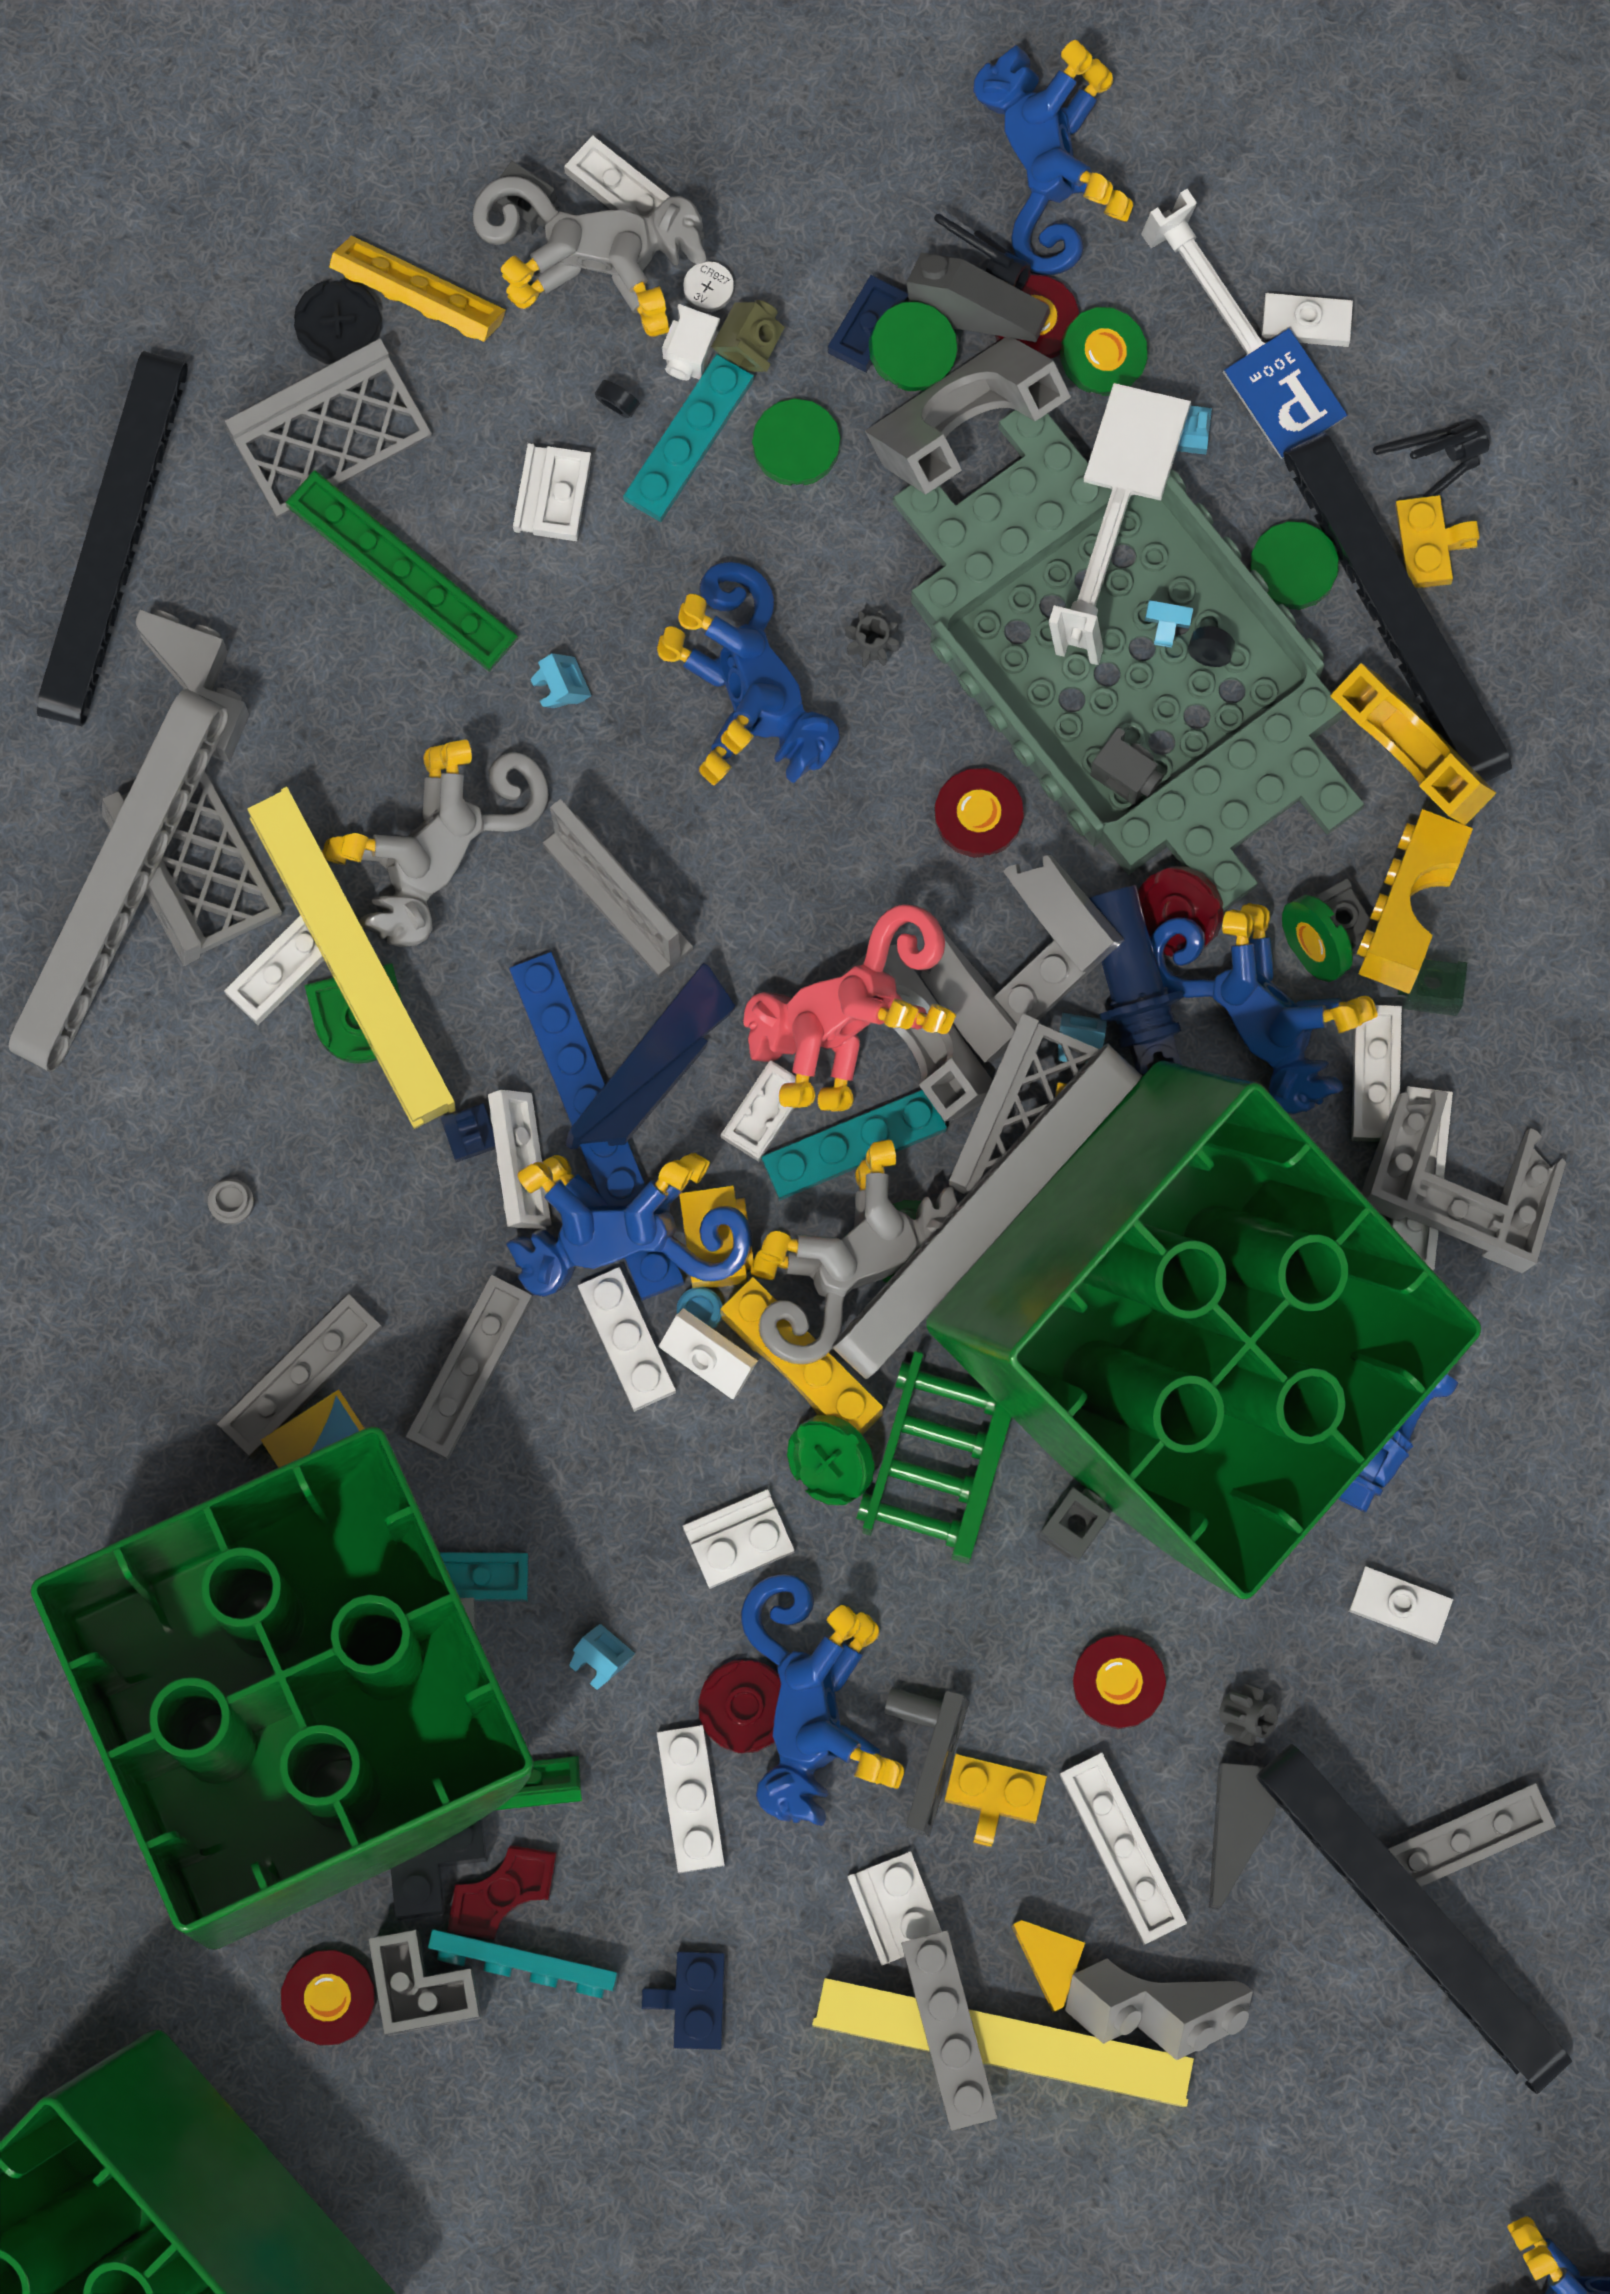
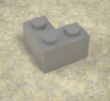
M416 1930L369 1939L385 2035L393 2036L482 2019L475 1971L466 1969L427 1977L421 1936Z

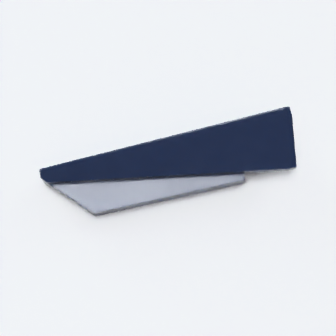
M703 963L574 1123L568 1132L565 1146L569 1149H577L580 1144L608 1142L609 1146L625 1145L701 1055L708 1043L703 1037L735 1010V1004L707 964Z

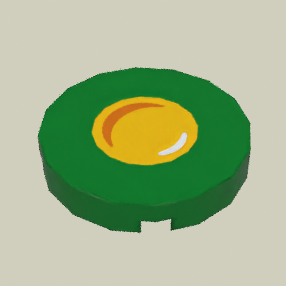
M1095 307L1080 313L1065 329L1062 337L1060 361L1065 373L1079 389L1088 393L1093 392L1102 394L1101 396H1110L1114 383L1130 387L1142 375L1148 359L1147 341L1140 326L1128 314L1114 308Z
M1305 894L1285 905L1282 912L1284 934L1287 943L1305 969L1317 979L1331 982L1343 976L1351 968L1353 961L1352 946L1348 933L1342 924L1336 927L1330 919L1331 916L1335 915L1332 912L1333 910L1319 898Z

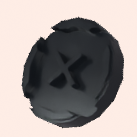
M340 279V282L333 281L330 283L327 280L317 283L303 294L295 307L294 328L299 344L309 356L324 364H333L378 340L380 337L382 319L377 301L365 287L351 280Z

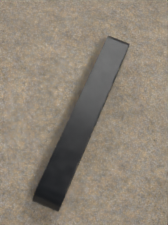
M146 351L141 352L39 692L37 702V716L81 727L86 722L87 716L83 714L85 708L90 709L99 674L95 673L97 667L102 668L111 638V633L107 632L109 626L114 627L123 597V592L119 591L121 585L126 586L135 552L131 550L133 544L138 545L147 515L144 506L145 503L150 504L159 470H155L157 463L162 464L171 430L167 428L169 423H174L183 392L179 387L181 382L185 383L187 379L188 364L184 360Z
M1323 432L1284 451L1283 457L1288 471L1295 472L1297 477L1293 479L1309 508H1315L1318 513L1314 515L1323 533L1337 547L1338 560L1351 583L1356 582L1360 589L1356 590L1373 622L1378 620L1380 627L1377 629L1393 658H1399L1402 664L1398 667L1415 697L1420 695L1423 702L1419 704L1433 729L1438 734H1442L1444 740L1485 782L1511 770V760L1502 740L1332 439L1327 433Z
M1293 1744L1287 1746L1256 1775L1257 1780L1504 2062L1516 2075L1520 2072L1527 2079L1524 2084L1531 2091L1539 2094L1572 2063L1570 2056L1296 1746Z

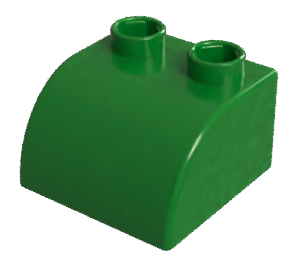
M1160 1061L1152 1065L1132 1090L1020 1212L926 1319V1327L929 1333L1083 1487L1101 1497L1111 1511L1161 1550L1202 1578L1239 1599H1249L1257 1593L1474 1344L1481 1333L1479 1320L1262 1085L1168 1061Z
M372 1426L358 1431L39 1577L31 1586L32 1599L172 1924L177 1930L208 1949H220L383 1873L442 1843L507 1802L524 1787L533 1773L534 1766L530 1751L384 1431L378 1427Z
M150 2030L40 2099L0 2141V2294H396L175 2042L162 2030Z

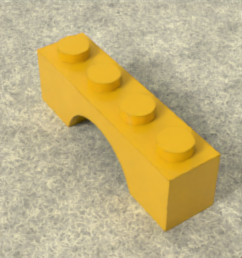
M1360 663L1330 695L1360 727L1380 742L1413 775L1419 783V787L1454 820L1466 825L1496 794L1469 764L1378 673L1364 664Z
M1422 809L1416 825L1407 822L1397 847L1405 850L1402 861L1393 858L1384 880L1385 884L1392 886L1388 896L1379 894L1370 919L1378 921L1375 932L1366 929L1356 954L1364 957L1359 975L1410 994L1433 936L1415 917L1410 897L1418 891L1429 887H1450L1473 828Z
M752 1277L720 1308L722 1320L754 1352L760 1354L782 1373L807 1400L817 1415H833L848 1421L863 1435L883 1415V1406L830 1353L816 1362L801 1365L789 1363L775 1356L765 1346L760 1337L759 1320L764 1310L777 1300ZM779 1320L776 1324L782 1337L792 1344L806 1346L816 1340L808 1331L802 1336L794 1335L791 1324L787 1320Z

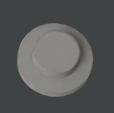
M225 1179L218 1182L211 1189L208 1196V1207L216 1220L224 1224L234 1225L243 1222L249 1217L254 1207V1196L244 1182L238 1179Z

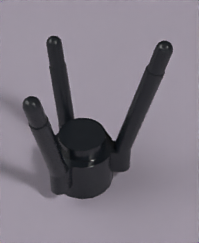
M941 214L934 216V220L991 258L987 264L986 272L1021 291L1023 290L1030 277V263L1014 256L979 230L975 231L973 235Z
M1473 419L1462 425L1456 423L1445 429L1375 446L1373 453L1379 455L1434 442L1412 451L1410 457L1418 459L1445 449L1448 457L1453 462L1460 460L1461 463L1423 495V497H1430L1441 493L1466 471L1479 466L1478 456L1488 452L1489 440L1480 422Z

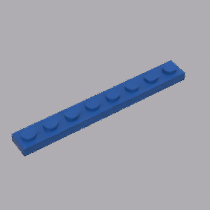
M552 952L513 966L509 970L571 1126H573L605 1084ZM628 1141L625 1145L609 1146L608 1142L579 1145L597 1191L606 1200L608 1206L629 1205L645 1188V1183ZM638 1251L625 1257L641 1301L684 1285V1280L678 1266L662 1252Z

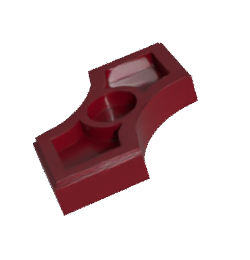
M509 1846L502 1865L490 1877L475 1884L455 1885L447 1932L495 1940L501 1923L514 1909L531 1901L550 1900L557 1853Z

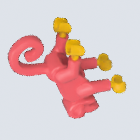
M903 904L887 910L874 926L863 965L852 967L841 977L816 982L803 987L793 998L783 994L762 992L753 995L747 1002L744 1010L743 1024L745 1027L750 1028L748 1042L751 1059L769 1062L770 1060H778L783 1054H795L792 1070L793 1073H796L795 1083H784L779 1090V1101L783 1107H808L814 1102L815 1091L812 1084L809 1083V1077L815 1076L820 1047H824L827 1049L831 1048L835 1052L831 1077H834L835 1080L834 1087H823L819 1091L818 1106L822 1111L830 1110L832 1112L849 1109L853 1104V1094L851 1089L847 1087L848 1080L853 1081L860 1047V1039L857 1033L870 1023L878 1025L884 1023L891 1028L900 1027L906 1030L922 1028L930 1033L947 1034L950 1031L956 1013L938 1004H931L928 1013H926L925 1008L903 1001L896 991L895 978L883 971L895 932L900 926L908 922L914 923L920 929L924 939V947L921 951H918L916 936L901 934L897 939V951L902 962L909 968L917 970H928L938 964L944 953L945 938L939 922L929 911L914 905Z

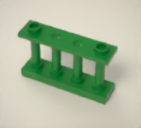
M915 1351L911 1363L902 1361L895 1388L903 1390L873 1495L863 1494L856 1519L864 1521L862 1533L870 1536L877 1520L945 1540L946 1546L954 1548L951 1559L969 1564L1012 1416L984 1389L919 1371L923 1360V1353ZM914 1388L985 1409L984 1414L992 1416L988 1433L978 1431L976 1435L907 1415ZM901 1432L971 1452L972 1458L979 1459L975 1477L966 1475L965 1479L895 1459L894 1456ZM888 1476L958 1496L959 1502L967 1504L962 1521L953 1519L952 1523L881 1503Z

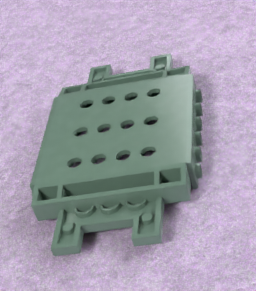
M1015 410L999 421L998 429L1022 458L955 506L940 486L925 495L910 485L893 497V505L944 567L911 591V603L931 629L930 646L937 658L943 664H948L956 674L957 680L965 693L970 698H975L983 708L984 714L992 727L997 732L1003 733L1011 743L1016 757L1024 766L1030 767L1038 777L1044 792L1052 801H1057L1067 814L1069 823L1080 836H1085L1093 848L1101 843L1128 875L1168 847L1182 866H1187L1203 873L1216 886L1223 901L1224 912L1254 890L1258 884L1234 854L1233 849L1298 801L1301 802L1326 835L1341 826L1364 807L1361 799L1313 741V739L1337 723L1343 713V709L1330 696L1331 693L1320 681L1324 668L1323 653L1312 639L1307 638L1305 640L1295 628L1296 621L1291 612L1283 604L1278 606L1267 594L1269 589L1261 575L1255 570L1249 572L1240 561L1241 554L1235 543L1229 537L1225 536L1222 538L1212 526L1214 522L1208 510L1201 503L1194 504L1185 493L1186 486L1183 480L1171 469L1161 501L1139 495L1130 496L1114 547L1118 545L1131 547L1135 552L1136 559L1127 568H1119L1110 560L1096 603L1103 644L1099 665L1103 663L1115 665L1120 672L1119 681L1113 686L1108 687L1097 683L1094 678V670L1099 665L1090 663L1087 649L1068 645L1064 657L1056 655L1049 626L1050 618L1045 617L1041 613L1040 602L1045 597L1054 595L1064 601L1067 609H1071L1072 603L1078 600L1080 590L1075 585V577L1079 572L1088 568L1112 489L1084 482V475L1088 466L1087 461L1048 413L1037 421H1033ZM1149 600L1193 608L1189 630L1183 635H1174L1172 648L1154 645L1155 653L1152 658L1146 661H1139L1131 656L1129 645L1134 639L1143 637L1149 639L1154 644L1158 623L1145 621ZM1013 621H1022L1030 628L1031 635L1026 642L1013 644L1005 637L1004 630L1006 626ZM1204 626L1218 627L1232 636L1235 641V648L1231 661L1227 665L1209 667L1198 663L1190 656L1188 646L1192 633L1197 628ZM1226 680H1236L1243 685L1245 696L1237 703L1225 702L1219 694L1220 685ZM1066 689H1077L1083 694L1085 704L1079 711L1068 712L1060 706L1059 696ZM1199 705L1208 711L1210 721L1205 727L1194 729L1185 723L1184 712L1190 706ZM1118 727L1125 731L1124 742L1128 745L1136 743L1147 749L1153 755V761L1158 764L1157 771L1164 775L1154 793L1149 798L1143 794L1135 806L1090 776L1092 762ZM1157 731L1168 732L1174 738L1175 746L1168 754H1156L1149 747L1148 741L1150 736Z

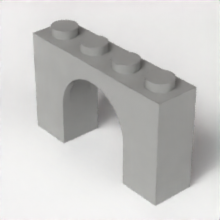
M1005 337L943 378L940 382L934 384L865 430V433L882 465L926 495L962 471L946 440L949 433L957 426L978 414L998 408L1015 409L1033 421H1037L1070 399L1071 396L1053 360L1015 338Z

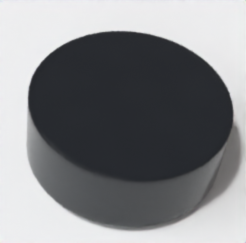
M602 380L595 391V397L600 403L625 418L632 417L640 405V402L632 394L608 380Z
M1204 626L1197 628L1192 633L1188 652L1195 661L1202 665L1222 667L1231 661L1235 641L1223 629Z

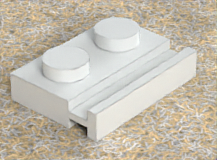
M528 443L513 522L514 532L521 533V531L532 532L533 535L577 541L592 460L590 452L550 446L541 448Z
M768 1489L683 1525L685 1534L709 1589L795 1553Z
M911 1852L847 1876L881 1966L905 1957L901 1942L942 1932Z

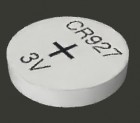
M708 261L696 264L687 272L684 278L685 298L697 310L704 312L720 310L729 303L733 296L734 283L732 275L719 263Z

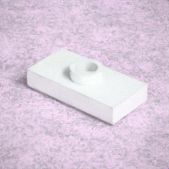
M1265 293L1261 339L1271 340L1290 328L1299 343L1349 347L1353 300Z
M770 1060L721 1133V1138L759 1162L795 1109L793 1107H783L780 1104L779 1090L784 1083H795L796 1076Z
M684 1308L675 1316L658 1346L731 1399H734L741 1391L758 1360Z
M1365 1566L1349 1612L1437 1644L1453 1599Z

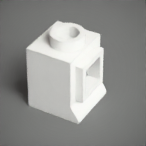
M678 304L679 321L673 320L662 346L663 359L667 363L665 370L677 379L689 380L690 377L700 380L707 369L714 351L711 346L719 333L716 330L720 323V318Z

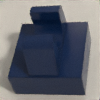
M484 1103L441 1117L456 1163L496 1149L493 1129Z

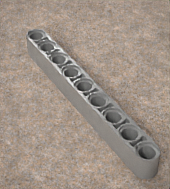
M184 689L176 696L15 1025L8 1045L12 1053L49 1072L58 1068L64 1060L225 730L229 717L226 707L189 689Z
M1108 1043L1098 1050L942 1222V1224H945V1227L940 1232L935 1230L847 1326L833 1343L832 1349L865 1379L872 1376L1132 1090L1142 1075Z

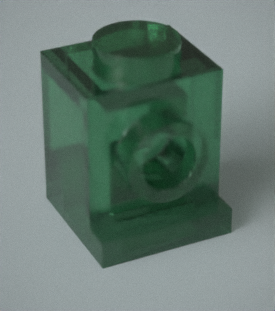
M1424 959L1410 994L1397 989V995L1404 996L1403 1009L1457 1016L1463 1006L1468 962L1458 961V963ZM1424 978H1438L1440 987L1436 989L1429 988L1425 984Z

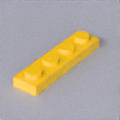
M352 235L332 254L329 267L342 273L347 279L363 283L381 292L390 300L400 301L413 307L429 319L444 322L458 329L466 337L485 342L503 321L505 309Z

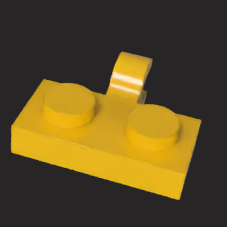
M1440 495L1396 501L1395 509L1404 568L1415 588L1452 584L1453 576L1449 551L1477 548V540H1479L1477 521L1463 522L1445 529Z
M955 1754L944 1802L980 1810L973 1843L992 1847L999 1815L1036 1824L1047 1776Z

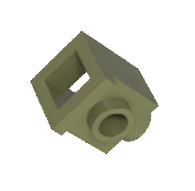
M761 300L736 302L732 306L711 347L726 360L747 372H767L771 365L767 360L785 327L775 319L778 311L769 303Z

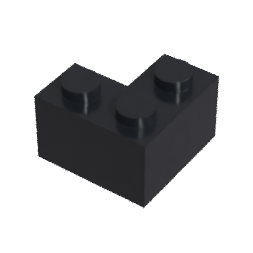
M483 1818L442 1843L391 1868L395 1917L398 1920L445 1914L440 1867L487 1862Z

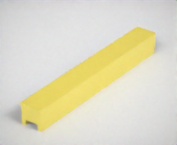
M285 787L281 789V792L247 808L254 829L413 1129L447 1112L450 1114L456 1111L455 1102L289 789Z
M824 1978L817 2016L813 2019V2027L929 2052L915 1997ZM969 2009L983 2064L1170 2105L1187 2107L1188 2099H1186L1194 2058L1185 2056L1176 2060L1169 2053L1112 2040L1103 2044L1094 2036Z

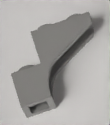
M140 610L136 618V627L141 634L142 641L184 689H189L228 709V722L212 757L230 763L249 717V712L239 694L225 688H217L216 692L212 691L228 653L224 640L220 638L221 635L217 631L209 627L196 625L195 629L179 624V619L167 612L155 610L151 614Z
M1107 1958L1072 1975L1065 2011L1103 2044L1121 2035H1127L1138 2027L1174 2059L1179 2060L1195 2051H1202L1209 2044L1241 2031L1249 2018L1248 2011L1253 1990L1238 1981L1171 1983L1146 1981L1128 1974Z

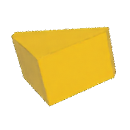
M1023 1920L1014 1923L1011 1927L1051 2011L1054 2013L1064 2007L1072 1975L1075 1974L1085 1943Z

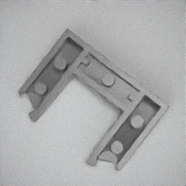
M1052 855L1043 856V866L1021 872L1020 865L1015 864L1008 866L1003 871L1054 941L1001 991L996 993L944 931L945 948L942 958L938 964L932 967L931 971L922 970L921 973L922 979L938 1003L956 1013L954 1025L984 1062L994 1061L1006 1051L1022 1013L1040 1020L1124 941L1122 936Z
M1434 1091L1430 1094V1104L1407 1105L1409 1100L1408 1092L1401 1093L1397 1097L1370 1165L1361 1192L1364 1197L1382 1215L1396 1221H1400L1404 1217L1413 1219L1483 1249L1482 1257L1520 1273H1524L1536 1265L1566 1162L1564 1159H1560L1550 1167L1534 1149V1145L1542 1136L1536 1130L1528 1129L1524 1134L1500 1200L1497 1202L1425 1171L1448 1093L1445 1091Z

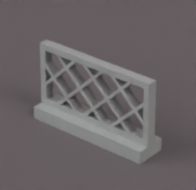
M381 339L366 345L225 420L228 435L239 450L276 518L291 511L286 507V502L279 504L272 491L276 473L301 480V485L309 476L314 455L318 453L340 460L336 475L327 479L337 487L432 436L392 364L389 353ZM386 372L394 386L389 403L365 396L369 380ZM362 385L359 394L350 391ZM397 395H399L405 407L395 405ZM339 396L357 401L351 423L326 416L330 401ZM362 403L387 410L381 432L356 425ZM323 405L321 414L311 412ZM392 412L411 417L418 431L404 439L386 434ZM300 417L318 421L312 444L287 437L292 421ZM324 423L349 430L342 453L317 446ZM284 426L282 435L273 433V431ZM354 432L379 439L374 455L365 460L347 455ZM262 437L279 442L273 465L255 460L247 445ZM384 441L393 443V445L381 451ZM285 444L310 451L303 473L279 467ZM345 462L355 464L343 471ZM260 469L271 472L268 482Z
M205 771L199 781V785L203 790L199 803L189 802L186 811L195 813L189 831L185 832L176 829L172 836L173 838L185 841L179 860L163 856L145 892L146 898L183 966L199 959L201 953L262 926L282 914ZM118 791L102 799V816L110 830L128 793L121 796ZM206 798L208 799L212 809L204 807ZM200 815L220 821L223 831L219 842L194 835ZM227 836L233 847L224 844ZM191 843L215 851L209 870L184 863ZM221 853L240 858L244 865L240 880L215 873ZM167 867L175 869L173 877L170 875ZM181 871L206 879L199 899L180 893L176 884ZM247 874H249L253 884L245 882ZM211 881L236 889L230 909L205 901ZM242 891L261 896L267 907L266 910L253 916L235 910ZM187 905L196 907L193 915ZM201 910L226 917L223 929L205 938L197 924ZM232 919L240 921L230 926Z
M561 799L555 802L550 807L554 834L543 842V847L654 974L660 978L691 953L693 946L578 815L575 816Z
M1022 1013L949 1179V1187L952 1186L954 1190L963 1194L969 1193L982 1179L985 1170L993 1167L1006 1152L1000 1139L1003 1129L1022 1121L1026 1130L1030 1126L1028 1118L1041 1114L1054 1099L1046 1077L1071 1068L1073 1076H1075L1079 1072L1076 1065L1089 1061L1100 1049L1041 1025L1039 1020ZM1043 1038L1061 1045L1067 1062L1043 1071L1036 1054ZM1070 1049L1082 1054V1056L1073 1059ZM1033 1062L1037 1073L1026 1077ZM1040 1080L1049 1103L1025 1112L1018 1096L1021 1087ZM1015 1103L1019 1115L1008 1119ZM997 1145L1001 1157L990 1160Z

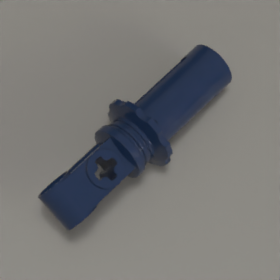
M1136 885L1090 897L1091 902L1124 939L1101 962L1112 1002L1109 1004L1112 1010L1100 1013V1020L1116 1021L1117 1026L1119 1025L1118 1030L1121 1033V1039H1118L1120 1048H1130L1135 1069L1142 1075L1141 1078L1148 1071L1147 1064L1154 1061L1153 1054L1156 1053L1159 1060L1167 1059L1168 1062L1182 1065L1174 1035L1181 1032L1179 1022L1176 1023L1173 1020L1174 1015L1171 1012V1005L1184 996L1182 991L1168 994L1167 990L1169 988L1163 987Z

